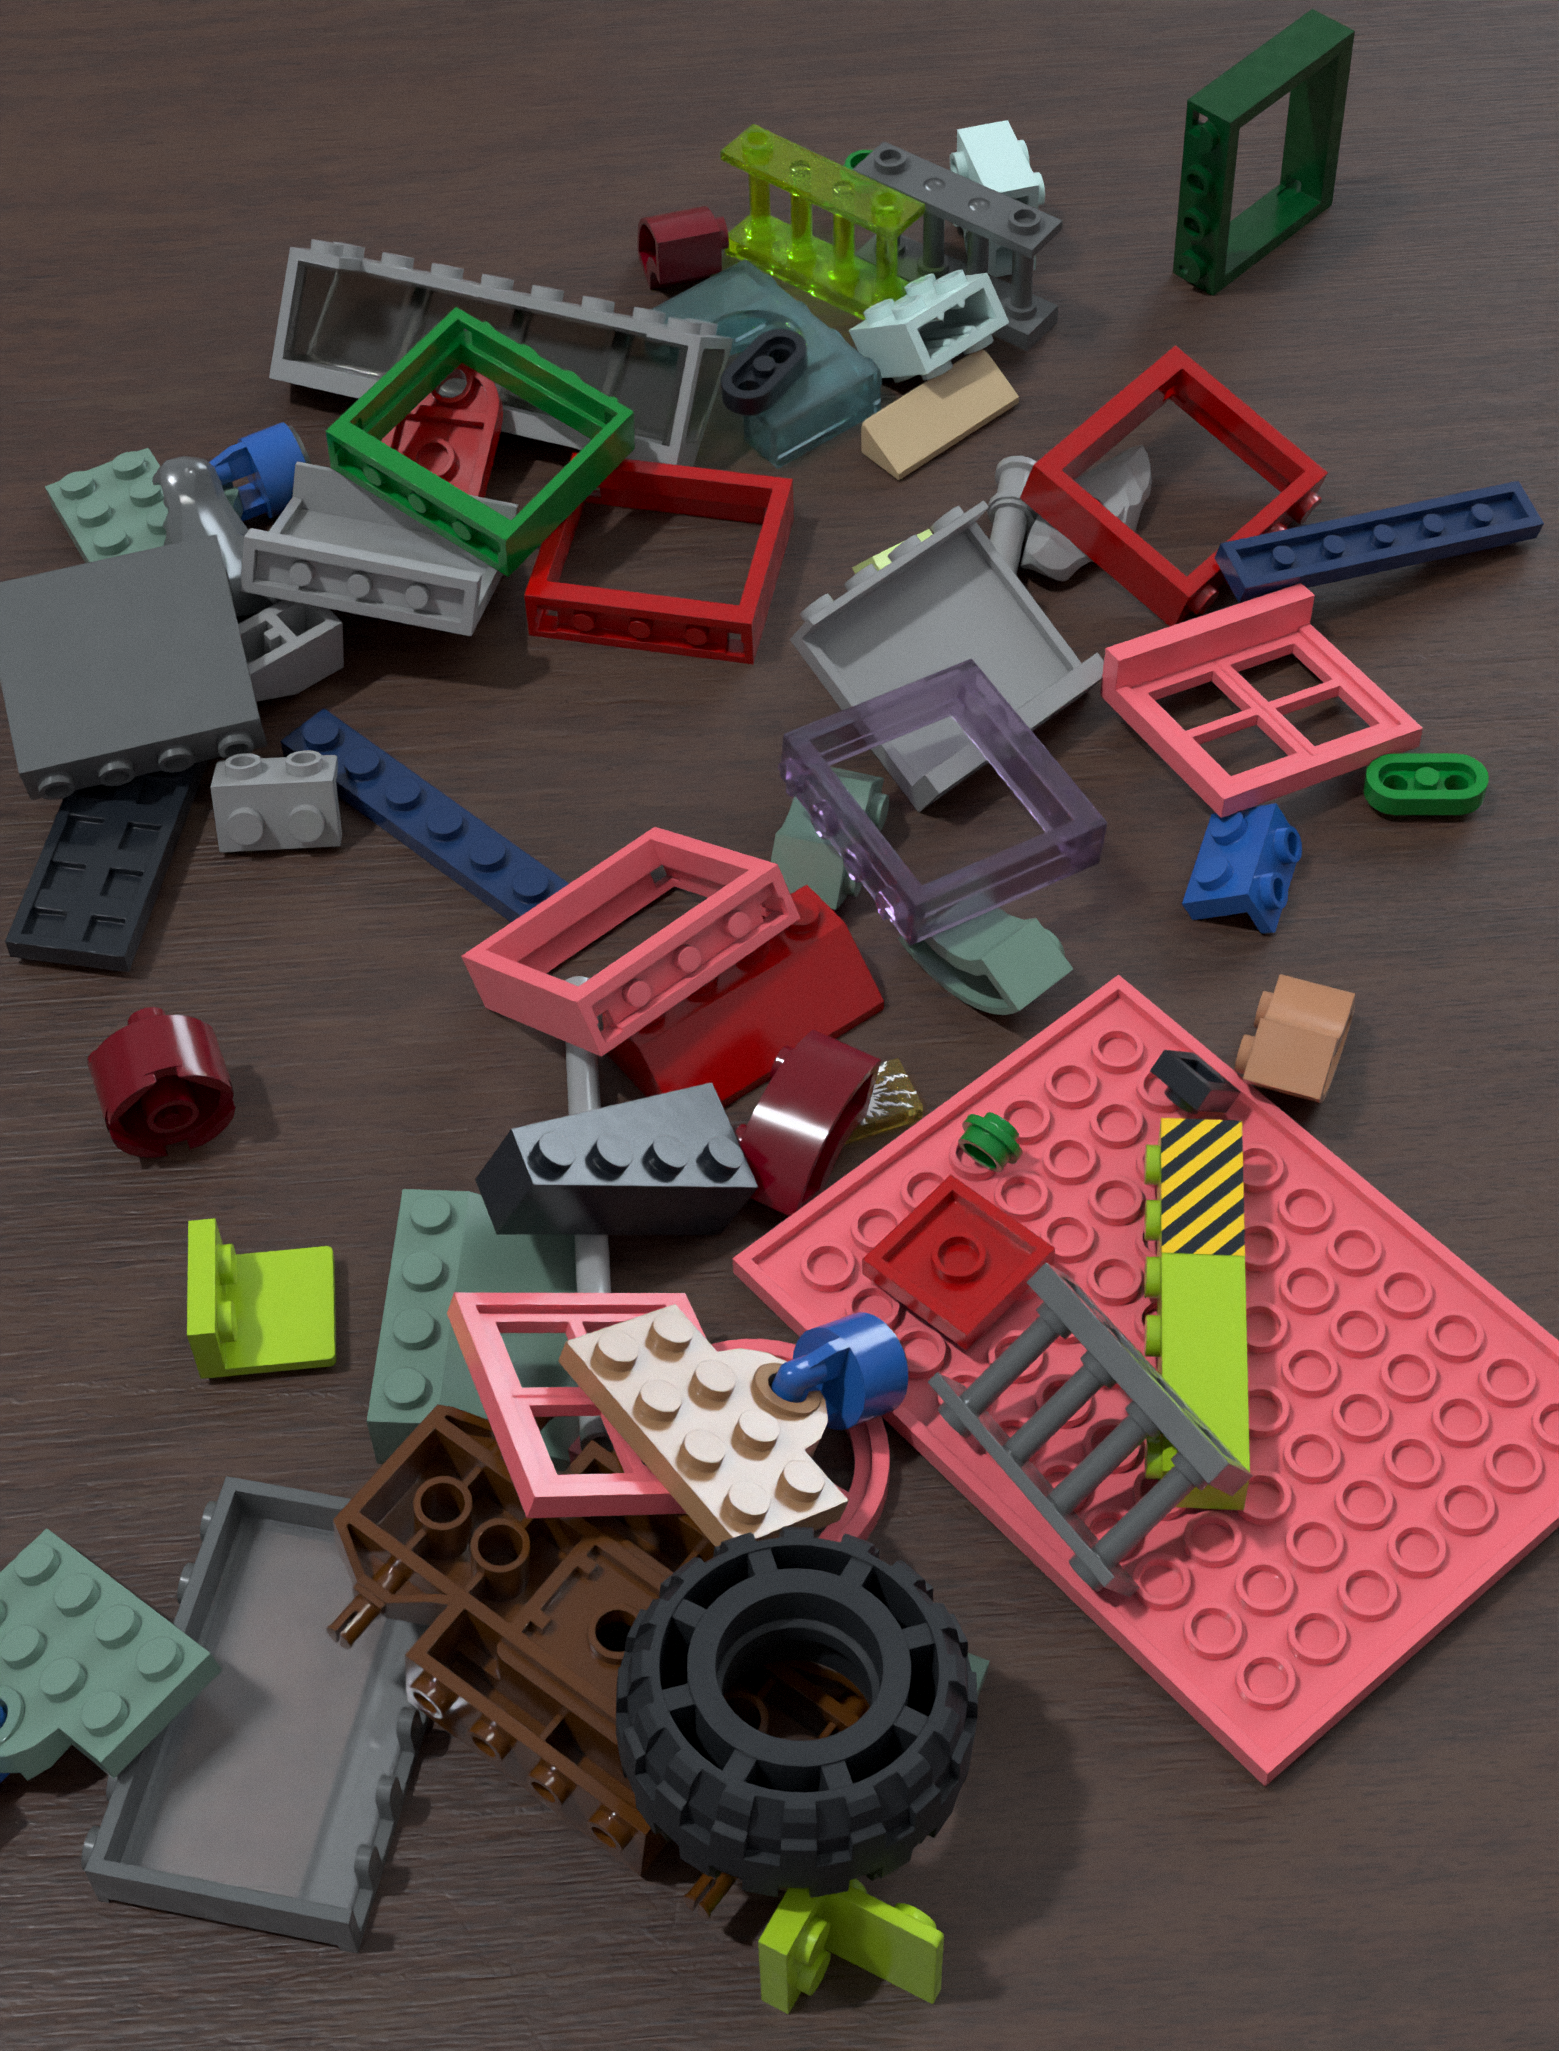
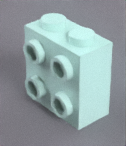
M1008 120L957 129V152L950 154V170L1036 209H1038V205L1045 203V187L1042 176L1039 172L1033 173L1030 167L1026 143L1024 140H1017ZM962 228L964 231V244L967 253L968 230ZM989 240L988 274L994 277L1012 274L1013 250ZM1036 255L1034 256V270H1036Z
M956 270L939 279H936L934 274H928L910 282L904 287L907 295L895 302L893 299H887L869 307L864 311L866 320L851 328L849 332L870 378L893 377L894 381L898 383L916 375H921L923 380H929L942 375L953 367L952 358L962 352L966 355L987 347L994 341L991 334L1008 324L1009 321L988 273L965 276L963 270Z

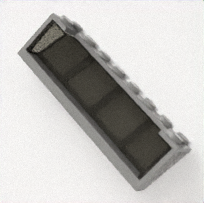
M311 239L310 249L290 247L269 378L359 399L457 307L483 323L487 321L496 331L518 344L530 346L542 358L563 370L574 372L586 384L609 397L618 398L620 404L634 411L635 449L625 459L693 467L733 342V338L716 335L718 324L690 318L680 319L669 317L668 324H665L666 313L640 307H634L633 315L628 316L615 313V302L583 296L581 305L563 301L565 291L532 285L531 294L513 290L514 280L482 274L481 282L477 283L464 280V269L432 263L431 272L413 269L414 258L382 252L381 261L364 258L365 247L333 241L332 243ZM461 378L450 379L441 386L439 395L446 398L458 396L465 389L467 381ZM494 382L503 404L502 432L581 450L591 441L588 437Z

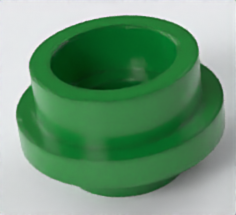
M987 1112L984 1117L969 1114L962 1123L965 1132L958 1140V1143L968 1156L983 1167L994 1172H1002L1007 1163L1015 1164L1023 1154L1021 1147L1016 1142L1019 1137L1018 1131L1002 1117L991 1112Z

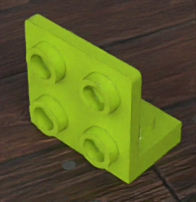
M215 1218L188 1221L187 1337L200 1379L333 1366L337 1361L335 1258L333 1249L330 1246L236 1255L233 1244L222 1243Z
M856 1878L850 1880L847 1892L810 1898L809 1888H788L758 1941L761 2000L789 2015L801 1992L811 1996L816 1991L828 1968L831 1958L830 1952L933 2004L941 1990L944 1934L936 1929L934 1921L921 1910L905 1903H896L892 1907L867 1894L864 1885Z

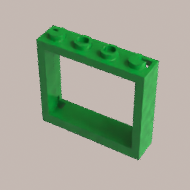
M455 307L326 430V439L331 469L509 577L635 449L634 411L620 404L618 398L609 397L586 384L574 372L563 370L542 358L530 346L518 344L496 331L487 321L483 323ZM461 363L591 439L512 520L381 442L398 423Z

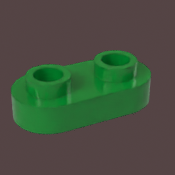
M1386 754L1374 759L1369 764L1364 783V796L1374 809L1390 815H1464L1477 810L1483 804L1489 776L1481 762L1464 754Z

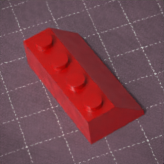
M807 884L790 894L800 916L799 920L607 1053L646 1097L712 1082L721 1104L725 1108L770 1080L774 1060L784 1046L788 1045L794 1048L812 1030L836 1039L884 1009V1000L846 923ZM603 1012V1028L605 1029L610 1025Z

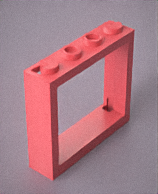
M653 827L461 957L485 1008L602 1057L799 920L800 916L778 864ZM663 865L667 875L654 883L650 873ZM673 887L708 897L580 986L546 974ZM604 1012L610 1026L600 1032L597 1026L599 1023L597 1016Z

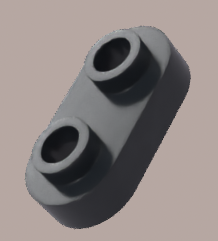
M773 329L760 334L722 373L721 397L724 406L730 411L744 416H754L770 409L807 369V343L803 336L788 329Z

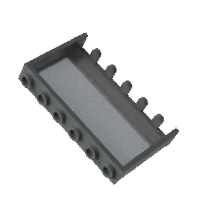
M226 1476L218 1500H211L207 1503L201 1519L200 1539L202 1544L195 1563L188 1562L185 1565L180 1576L177 1599L180 1606L173 1625L209 1651L223 1670L114 1779L108 1776L106 1797L109 1804L101 1826L94 1825L89 1830L81 1856L82 1869L85 1871L98 1901L110 1903V1900H116L338 1945L342 1951L358 1954L429 1721L427 1715L407 1701L405 1654L430 1625L387 1619L382 1616L381 1619L376 1618L355 1641L350 1650L342 1648L340 1640L336 1643L326 1631L327 1626L331 1625L354 1599L352 1581L335 1545L333 1519L351 1500L350 1498Z

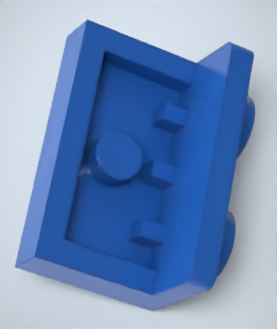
M1277 803L1251 807L1223 818L1217 813L1211 814L1182 902L1183 907L1192 920L1247 912L1261 934L1274 933L1276 931L1282 909L1288 901V889L1296 863L1302 855L1300 835L1296 828L1290 826Z

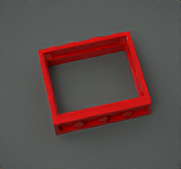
M1176 345L1033 465L1020 496L1022 501L1069 539L1168 626L1181 623L1192 612L1196 614L1200 612L1203 615L1216 600L1219 594L1217 589L1225 582L1228 584L1215 560L1218 549L1192 573L1186 576L1076 483L1075 479L1169 399L1281 492L1226 542L1288 529L1287 526L1294 520L1300 525L1306 522L1311 511L1322 502V498L1317 493L1328 474L1326 470Z
M573 452L570 461H571L578 453ZM624 459L597 487L600 490H594L542 542L524 594L529 636L754 665L794 522L793 479ZM585 502L762 524L740 604L733 605L559 583ZM549 610L557 611L558 616L548 615ZM729 633L741 634V640L730 639Z

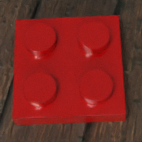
M950 1174L862 1259V1274L967 1350L1030 1287L1026 1282L1045 1263L1051 1266L1054 1264L1055 1248Z

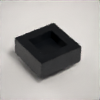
M1164 1050L1150 1070L1168 1086L1164 1091L1167 1098L1191 1114H1197L1199 1111L1226 1113L1240 1094L1236 1087L1192 1052Z

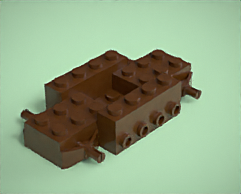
M437 1404L333 1519L335 1545L352 1581L354 1599L334 1622L327 1626L326 1631L333 1641L338 1643L340 1640L341 1647L350 1650L355 1641L376 1618L381 1619L382 1616L387 1619L430 1625L405 1654L407 1701L641 1877L668 1841L665 1840L661 1833L655 1835L636 1808L635 1794L628 1778L623 1776L616 1737V1689L618 1667H621L625 1651L613 1652L607 1650L598 1642L596 1634L605 1624L612 1622H623L632 1627L640 1609L647 1610L653 1599H659L660 1585L663 1581L694 1557L701 1558L703 1562L712 1559L715 1546L688 1514L527 1518L489 1420L455 1407ZM534 1417L539 1431L550 1420H553L554 1417ZM591 1440L562 1475L624 1473L615 1450L610 1453ZM802 1660L777 1661L757 1667L739 1678L723 1696L733 1712L751 1727L773 1737L795 1741L816 1740L835 1735L856 1723L870 1708L860 1690L845 1676L833 1669ZM724 1872L717 1879L703 1873L690 1891L683 1896V1902L691 1911H694L698 1905L697 1915L703 1919H709L713 1910L733 1885L742 1883V1880ZM779 1888V1890L787 1891L788 1888Z

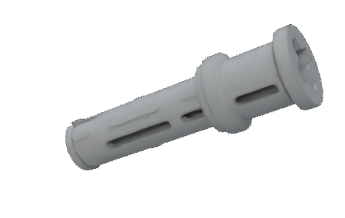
M1010 456L1002 459L997 464L994 477L998 489L997 493L990 498L989 508L987 509L988 517L993 524L990 541L1016 576L1025 532L1033 526L1038 516V513L1020 499L1031 469L1036 463L1035 460L1025 456Z

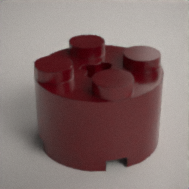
M158 1007L143 1008L134 1012L129 1017L127 1026L110 1035L88 1056V1068L106 1127L115 1146L125 1153L145 1158L168 1156L165 1146L187 1140L189 1148L193 1149L206 1144L218 1136L234 1117L236 1107L233 1101V1085L212 1026L201 1020L183 1015H166L165 1011Z

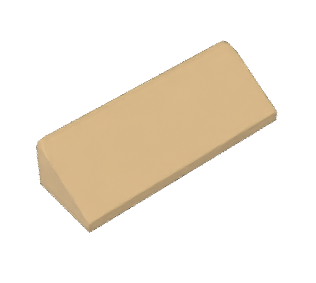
M984 349L965 356L954 363L953 367L947 372L927 380L867 418L861 426L862 453L897 480H900L1018 404L1019 396L991 356Z

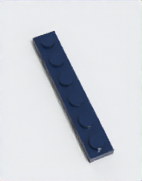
M1519 481L1224 542L1220 544L1215 560L1237 601L1241 603L1302 583L1306 588L1535 539L1542 529L1544 522Z
M324 708L280 741L284 757L303 750L316 751L321 755H336L338 760L336 786L339 798L509 922H513L569 884Z

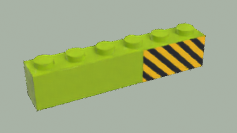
M1161 1118L1158 1145L1146 1144L1144 1161V1184L1157 1185V1200H1146L1144 1239L1147 1241H1157V1257H1146L1144 1296L1145 1298H1157V1315H1146L1145 1357H1157V1372L1250 1472L1242 1121ZM1163 1433L1156 1439L1151 1436L1146 1438L1145 1479H1158L1159 1482L1175 1466L1171 1458L1178 1450ZM1249 1480L1233 1496L1209 1484L1203 1490L1195 1487L1176 1507L1244 1510Z

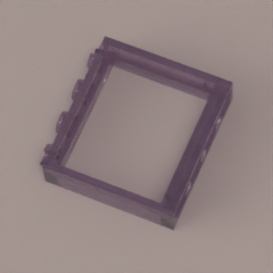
M972 658L783 734L781 763L778 764L777 768L780 771V777L786 783V793L792 798L796 796L809 813L813 828L819 837L824 840L829 839L841 855L844 867L850 878L856 883L861 882L874 898L877 910L883 921L889 918L909 946L1099 864L1108 824L1107 821ZM952 716L1044 829L1045 833L921 885L836 776L830 765Z

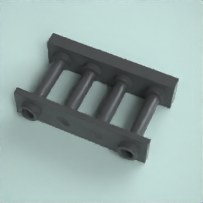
M882 142L853 169V179L878 189L880 194V230L853 254L855 272L907 295L904 287L910 282L928 274H934L936 279H939L956 270H963L965 276L988 273L989 240L1013 250L1011 284L988 274L1009 321L1008 324L991 335L1028 352L1057 323L1058 305L1033 294L1034 256L1062 230L1063 220L887 142ZM901 200L923 210V244L901 234ZM945 220L968 230L967 264L944 254Z
M1045 1263L1026 1282L1044 1301L1036 1309L1040 1316L968 1388L938 1372L928 1383L944 1401L937 1409L945 1421L965 1438L973 1434L1073 1550L1075 1554L1069 1559V1564L1079 1577L1097 1592H1100L1105 1587L1131 1597L1140 1587L1119 1562L1195 1487L1203 1490L1209 1484L1233 1496L1252 1477V1474L1070 1276ZM1073 1334L1088 1350L1080 1358L1084 1365L1010 1438L986 1409L1059 1336L1067 1339ZM1118 1383L1132 1399L1125 1407L1129 1415L1053 1488L1029 1459L1104 1385L1111 1389ZM1163 1433L1178 1450L1171 1458L1175 1466L1098 1540L1074 1510L1149 1435L1156 1439Z

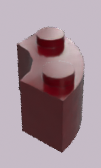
M702 206L644 217L639 220L637 232L638 257L650 290L711 278L712 274L722 273L721 250L729 248L728 230L723 216L714 217L708 207Z
M815 1030L809 1032L794 1048L786 1045L780 1050L772 1065L771 1081L761 1096L748 1124H741L734 1132L758 1185L757 1190L750 1198L791 1216L825 1191L831 1171L843 1146L853 1130L867 1115L881 1059Z

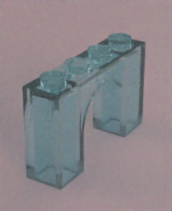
M747 259L650 309L666 313L665 324H668L669 317L690 318L718 324L716 335L733 338L729 356L743 352L760 334L769 330L788 329L803 336L807 343L808 366L805 373L770 409L754 416L743 415L744 440L777 469L881 410L880 385L882 384V376L876 363L871 358L864 357L844 340L837 330L830 329L813 315L803 302L796 301L778 286L769 274L761 272ZM645 333L646 355L678 383L682 381L688 346L646 337L647 334ZM705 348L703 350L699 371L711 365L715 349Z

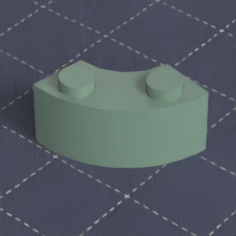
M816 763L801 768L790 811L783 826L775 834L771 862L778 864L790 894L807 884L831 909L835 910L840 907L847 895L858 896L865 873V861L863 858L872 829L881 831L888 813L889 795L881 793L884 778Z
M975 883L948 900L897 938L912 958L943 988L972 1007L992 1014L1008 1015L1020 1011L1073 970V967L1065 958L1064 948L1059 939L1051 931L1044 929L1037 918L1023 920L1007 914L998 907L992 898L984 894Z

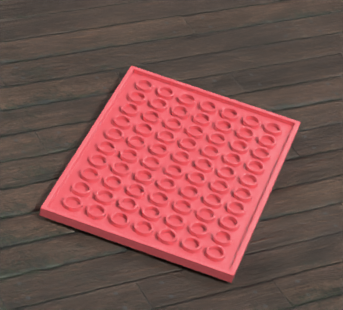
M1120 975L1110 980L732 1258L733 1273L799 1337L809 1329L858 1312L870 1313L884 1321L898 1337L904 1349L908 1363V1388L900 1406L894 1411L882 1415V1417L1264 1786H1267L1559 1527V1341L1251 1084L1244 1083L1243 1078L1238 1073L1234 1072L1232 1068ZM1164 1050L1195 1053L1236 1087L1240 1094L1226 1113L1199 1111L1197 1114H1191L1169 1100L1164 1093L1168 1086L1150 1071ZM987 1112H991L1008 1121L1019 1133L1016 1142L1023 1152L1019 1160L1015 1164L1007 1163L1002 1172H994L983 1167L968 1156L960 1147L958 1140L965 1132L962 1123L969 1114L984 1117ZM1161 1118L1242 1121L1250 1473L1252 1474V1477L1249 1479L1244 1510L1173 1508L1119 1562L1140 1588L1131 1597L1105 1587L1100 1592H1097L1086 1584L1069 1564V1559L1075 1554L1073 1550L973 1434L965 1438L945 1421L937 1409L944 1401L928 1383L938 1372L968 1388L1040 1316L1036 1309L1044 1301L1029 1287L965 1350L862 1274V1259L951 1174L1055 1248L1054 1264L1052 1266L1070 1276L1145 1357L1146 1315H1157V1298H1145L1144 1296L1146 1257H1157V1241H1147L1144 1239L1146 1200H1157V1185L1144 1184L1146 1144L1158 1145ZM1073 1334L1067 1339L1059 1336L986 1411L1011 1438L1084 1365L1080 1358L1088 1350ZM1145 1357L1157 1371V1357ZM1118 1383L1111 1389L1104 1385L1029 1460L1052 1487L1055 1488L1129 1415L1125 1407L1132 1399ZM1146 1439L1074 1510L1098 1540L1158 1483V1479H1145Z

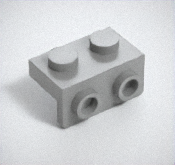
M303 750L280 758H260L255 754L243 753L218 761L210 788L219 852L340 846L342 828L336 786L338 773L337 756L321 755L316 751Z

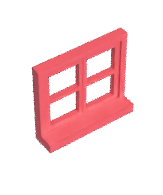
M1302 583L1105 648L1100 696L1221 818L1362 768L1382 755L1400 754L1417 748L1420 745L1423 727L1310 624L1315 595ZM1293 653L1323 683L1268 702L1238 672ZM1212 681L1242 711L1185 731L1155 700ZM1338 696L1370 727L1314 746L1283 715ZM1257 725L1288 756L1230 776L1200 744Z
M454 1292L447 1315L527 1518L687 1514L653 1473L646 1472L640 1457L580 1387L522 1388L500 1333H565L567 1339L571 1340L676 1304L706 1338L685 1293ZM600 1416L624 1473L557 1475L534 1417Z

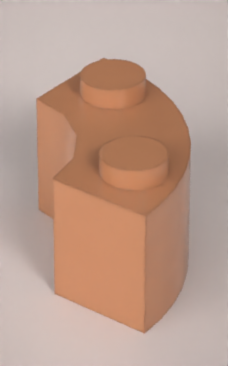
M1280 974L1274 993L1263 991L1254 1021V1028H1257L1256 1035L1254 1037L1244 1034L1237 1054L1234 1072L1244 1074V1083L1322 1103L1331 1086L1355 1012V993Z

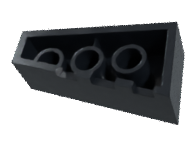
M712 1082L513 1128L475 1178L496 1235H720L758 1188Z

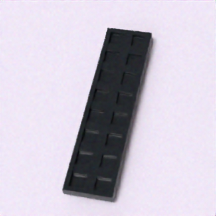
M247 619L237 620L238 624L242 623ZM209 760L196 762L190 768L180 772L157 771L135 776L130 782L119 786L101 784L75 790L70 796L63 798L5 940L10 957L129 972Z

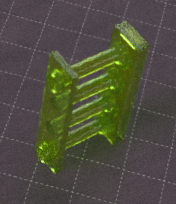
M755 124L748 127L720 151L722 161L748 173L750 214L728 233L729 248L725 249V253L862 320H866L864 311L869 307L887 299H893L895 302L907 295L904 287L910 282L898 277V237L925 213L924 203ZM770 184L790 193L791 225L771 216ZM812 204L833 213V245L813 236ZM855 224L876 234V266L855 256Z

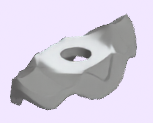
M1143 445L1127 449L1114 458L1098 464L1095 468L1074 480L1134 532L1136 531L1142 507L1150 496L1152 484L1149 457ZM1038 515L1028 535L1020 568L1031 569L1049 578L1066 581L1081 566L1088 562H1094L1069 539Z

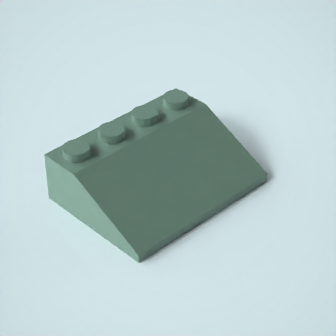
M402 1189L367 1415V1425L377 1464H384L437 1404L455 1407L488 1419L447 1315L454 1292L577 1293L574 1235H496L480 1194L470 1191ZM500 1333L522 1388L579 1387L558 1362L565 1342L568 1341L565 1333ZM579 1416L554 1417L540 1431L556 1471H565L570 1465L568 1448L580 1435Z

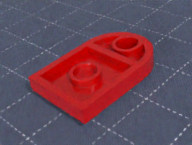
M461 363L398 423L381 442L468 495L485 498L503 422V404L497 388L492 380ZM453 378H461L467 381L465 389L458 396L446 398L439 395V390L446 381Z

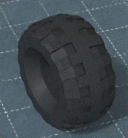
M782 1527L779 1538L756 1541L754 1534L749 1532L722 1541L721 1545L714 1547L712 1559L703 1562L701 1558L694 1557L663 1581L660 1585L659 1599H653L647 1610L640 1609L626 1637L621 1667H618L616 1689V1737L623 1776L628 1778L635 1794L636 1808L654 1834L661 1833L666 1841L673 1840L679 1845L680 1859L709 1877L717 1879L724 1872L741 1879L742 1890L778 1897L779 1888H809L810 1898L847 1892L850 1880L866 1875L871 1881L878 1877L882 1879L908 1863L911 1859L913 1848L918 1844H922L927 1835L932 1838L936 1837L952 1814L963 1782L965 1783L978 1719L976 1672L971 1670L968 1658V1640L954 1613L949 1614L944 1603L933 1602V1587L904 1561H896L890 1566L880 1560L879 1549L875 1548L873 1543L846 1533L843 1535L841 1542L814 1538L813 1527ZM802 1660L824 1665L845 1676L860 1690L870 1708L856 1723L835 1735L816 1740L795 1741L773 1737L751 1727L733 1712L723 1696L739 1678L757 1667L777 1661Z

